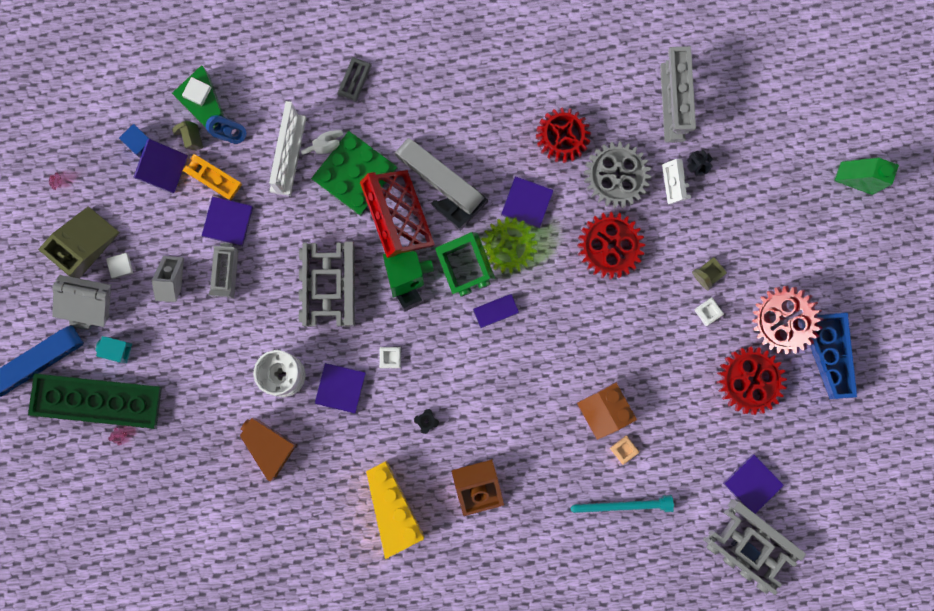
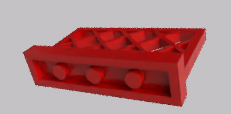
M408 170L377 175L375 172L368 173L360 181L387 258L435 245ZM403 177L406 184L405 187L396 183V178ZM378 180H383L389 184L387 191L380 186ZM392 187L402 192L399 198L390 193ZM404 195L411 198V206L402 201ZM386 198L396 203L394 209L387 206ZM399 205L408 211L406 217L397 212ZM411 213L418 217V225L409 220ZM393 217L403 222L401 228L394 225ZM406 224L415 229L413 236L403 231ZM418 232L425 236V243L416 239ZM400 236L410 241L408 246L402 247L399 239Z

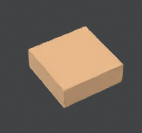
M627 435L610 447V450L622 465L639 453Z

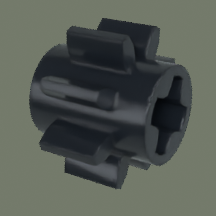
M704 150L693 152L687 159L689 165H687L690 173L694 172L696 176L707 174L713 167L710 163L713 161L712 156L709 153L706 154Z

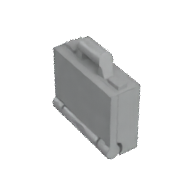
M59 275L53 284L52 317L69 320L70 325L80 329L88 330L91 325L104 327L109 319L111 285Z

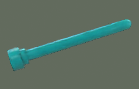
M663 495L659 500L574 504L571 506L573 513L660 509V511L664 510V512H674L672 495Z

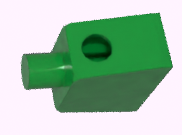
M415 251L400 253L390 258L383 254L393 298L422 287L424 285L423 274L434 272L432 261L419 262L417 252Z

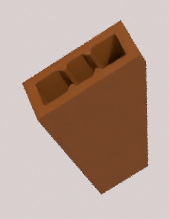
M257 418L247 419L240 429L242 430L240 437L266 479L272 482L276 479L297 444Z

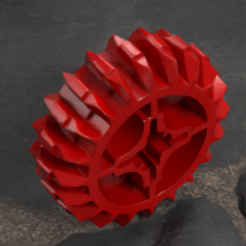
M563 107L560 108L559 113L553 109L552 115L546 113L545 119L540 120L541 126H537L536 131L539 133L536 134V139L541 141L537 143V146H544L541 153L545 154L548 151V159H551L553 155L556 156L555 162L562 158L563 163H566L567 157L573 162L575 156L578 158L582 156L581 151H587L586 145L590 144L591 140L588 137L591 136V132L586 130L589 129L590 125L583 124L586 120L585 117L578 118L579 111L573 115L571 114V108L568 109L567 113L564 112ZM559 121L567 122L564 126L554 125V123ZM573 126H575L579 132V140H577L576 136L572 134L571 129ZM568 129L566 133L567 136L562 138L559 142L560 134L562 135ZM547 130H549L551 132V135H553L556 139L554 145H552L548 140ZM562 145L574 146L568 150L559 149Z

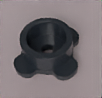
M425 409L423 414L417 415L414 418V422L419 425L423 434H427L431 428L439 425L438 419L434 418L430 409Z

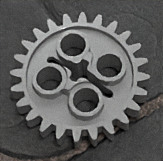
M619 141L617 147H615L613 142L609 144V148L603 144L601 147L602 152L596 149V156L590 155L589 159L591 162H587L585 165L589 170H585L584 175L589 177L584 180V183L591 184L588 186L587 191H594L591 196L592 198L597 195L599 196L598 203L605 200V207L610 202L613 203L614 209L618 203H620L622 208L625 207L626 202L631 206L633 205V199L639 201L641 199L639 194L644 195L646 193L643 188H648L650 185L646 181L650 180L651 176L646 173L650 171L651 167L644 166L648 159L641 160L644 153L642 152L637 155V147L630 150L629 143L625 148L622 147L621 141ZM603 161H610L613 167L606 168L603 165ZM624 162H629V163H631L632 166H633V169H632V170H627V169L624 167V164H623V163H624ZM616 171L621 176L619 179H617V176L614 174ZM603 180L609 181L611 188H604L601 182ZM622 183H630L632 189L625 190L622 186Z

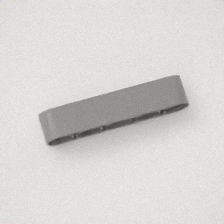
M407 138L394 153L400 161L466 213L471 214L484 199L475 188L410 138Z

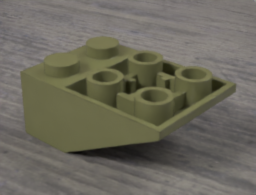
M88 206L53 232L38 250L68 276L80 279L120 232Z

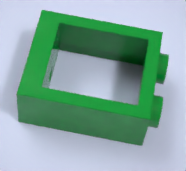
M470 232L435 248L453 295L460 294L461 297L472 293L471 289L479 287V289L491 285L490 281L496 279L478 233ZM472 245L483 276L459 286L447 255Z

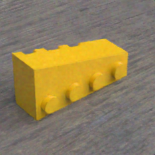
M385 461L367 470L366 474L385 559L424 540L425 536L388 462Z

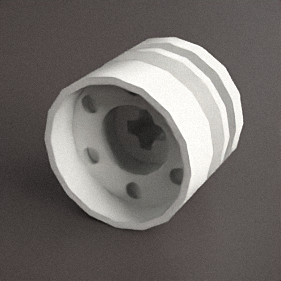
M279 350L269 351L262 355L256 362L253 372L255 383L259 389L267 394L283 398L293 396L300 391L306 377L305 368L301 361L293 355ZM282 372L286 373V376H283L282 378L278 377V375Z

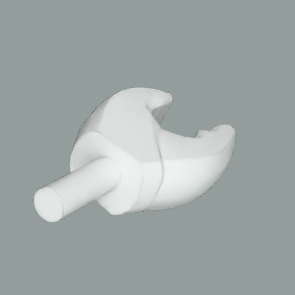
M342 130L328 131L321 134L312 141L313 146L301 150L302 155L314 150L317 154H327L334 151L340 145V142L335 139L343 135Z

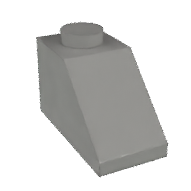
M162 257L152 279L155 301H177L182 286L184 257Z

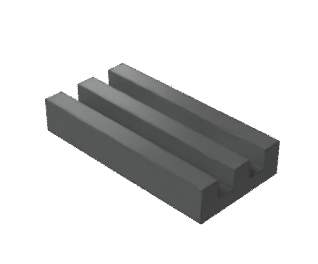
M352 57L337 94L357 102L372 65ZM355 63L359 65L347 92H344ZM365 66V69H364L363 74H362V76H361V78H360V81H359L358 86H357V88H356V90H355V93H354V95H352V91H353L354 86H355V84H356V82H357V79H358V77H359V75H360V72H361V70H362V67Z

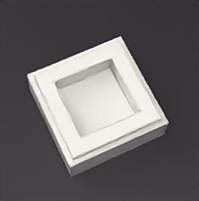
M191 77L182 96L202 106L211 87Z
M124 253L106 258L112 279L134 274L129 254Z
M712 297L694 309L705 326H708L724 315Z
M380 347L379 368H401V347Z

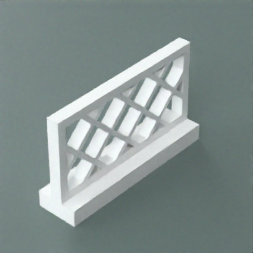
M288 101L285 102L269 184L271 185V193L291 196L306 116L298 115L293 103Z

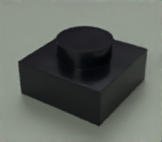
M416 289L396 296L404 312L422 304V299Z

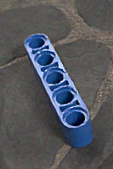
M70 325L59 330L0 368V397L31 379L34 373L39 374L83 346L84 342L74 326Z

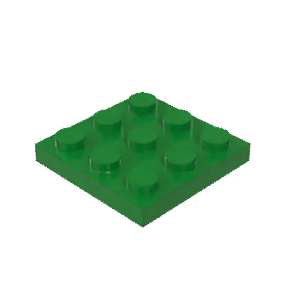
M348 131L340 141V145L331 152L311 179L361 216L368 208V204L360 181L368 173L375 172L377 175L396 172L398 167ZM378 180L380 186L383 188L386 182L383 180Z

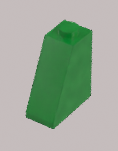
M202 65L172 92L174 97L205 128L206 122L211 116L219 115L224 117L210 75ZM191 77L211 87L202 106L182 96ZM215 123L213 128L217 127L218 123Z
M882 158L840 162L834 181L874 195L893 184L899 165Z

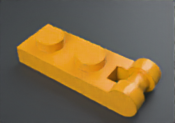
M193 154L191 157L192 161L182 171L232 201L242 186L241 182L196 154ZM199 165L202 166L200 171L197 173L195 171Z

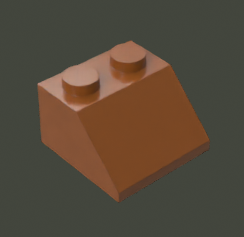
M617 382L577 402L597 440L637 420Z
M492 459L451 470L463 517L504 506Z

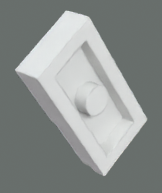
M675 159L662 164L668 204L690 199L691 195L686 193V188L689 187V184L685 183L682 159Z

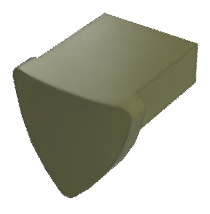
M183 121L173 127L174 135H182L185 148L196 151L204 148L196 123Z
M714 257L699 269L692 271L696 280L707 291L727 273Z

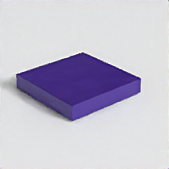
M147 139L133 178L167 192L175 193L188 155L154 140Z
M515 176L501 216L540 229L553 190Z
M212 196L201 236L243 246L253 206Z
M325 363L314 404L356 414L366 373Z
M754 454L723 482L730 492L754 514L784 486Z

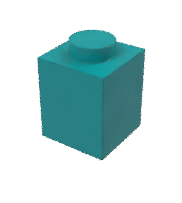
M102 336L101 340L96 344V357L127 364L133 343Z

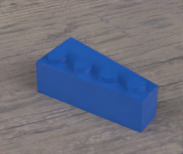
M848 313L817 315V317L823 318V321L817 322V325L821 326L822 329L815 331L819 337L812 338L814 344L809 346L829 399L857 397ZM800 318L802 327L804 329L806 325L805 321Z

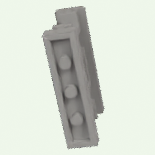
M691 46L670 47L668 50L669 60L660 65L665 143L684 142L686 140L685 134L696 129Z
M303 243L302 248H299V260L302 261V269H299V281H302V289H299V302H302V310H299V322H302L304 327H317V317L336 316V326L355 327L354 243H337L336 253H317L316 243ZM343 250L344 278H342L341 269H331V259H342ZM310 251L312 259H323V270H311V278H309ZM336 275V294L317 295V276ZM342 291H344V319H342L341 311H331V300H342ZM309 292H311L312 300H323L322 311H311V320H309Z
M731 499L727 505L729 508L724 511V514L732 520L720 536L710 530L709 536L703 539L708 544L706 548L715 555L720 553L724 556L723 561L730 567L734 568L737 566L741 570L739 574L748 581L755 580L758 583L756 587L766 595L770 592L776 596L778 593L776 589L782 585L774 579L785 562L795 567L797 560L802 561L806 553L742 503ZM737 513L753 525L756 531L748 526L742 534L735 529L742 520L735 516V514ZM751 536H754L765 545L760 551L761 555L755 562L740 552ZM729 537L733 538L737 543L730 551L737 555V557L731 556L718 546L715 541L717 540L725 544ZM769 539L789 553L790 556L788 557L780 552L775 560L772 559L769 555L775 546L769 542ZM763 563L770 568L764 575L770 581L769 585L748 568L751 566L758 571Z

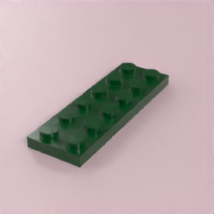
M34 373L28 416L157 429L162 387Z

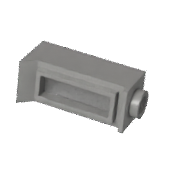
M220 243V246H213L211 285L208 295L213 298L227 297L234 299L239 250L233 247V244Z

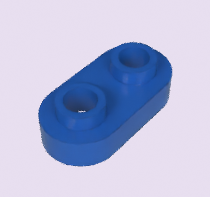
M214 115L206 122V130L215 138L233 144H239L246 138L247 132L245 127L236 121ZM218 123V126L213 128V125ZM236 129V132L231 134L232 130Z

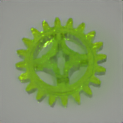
M508 217L505 218V223L497 219L498 226L491 223L492 231H484L488 238H481L486 243L483 247L487 251V258H490L489 263L490 265L495 263L494 271L501 267L502 274L506 272V269H509L510 274L513 275L514 268L521 273V265L529 268L526 261L534 262L533 257L530 255L538 253L536 249L532 248L538 245L537 241H532L536 234H529L532 228L531 226L524 228V220L518 224L516 217L512 223H510ZM507 230L517 231L523 236L512 237L508 234ZM500 234L501 241L496 245L497 247L493 248L494 241ZM509 241L513 244L511 250L505 248L507 246L506 243ZM526 243L523 255L518 258L519 248ZM499 254L508 255L511 262L502 261L496 256Z

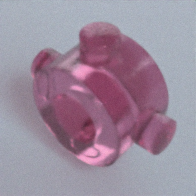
M59 173L50 175V187L53 190H56V187L60 188L62 178Z
M115 427L108 440L120 446L125 436H127V432L118 430V427Z

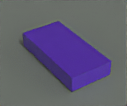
M512 294L473 309L480 329L519 314Z

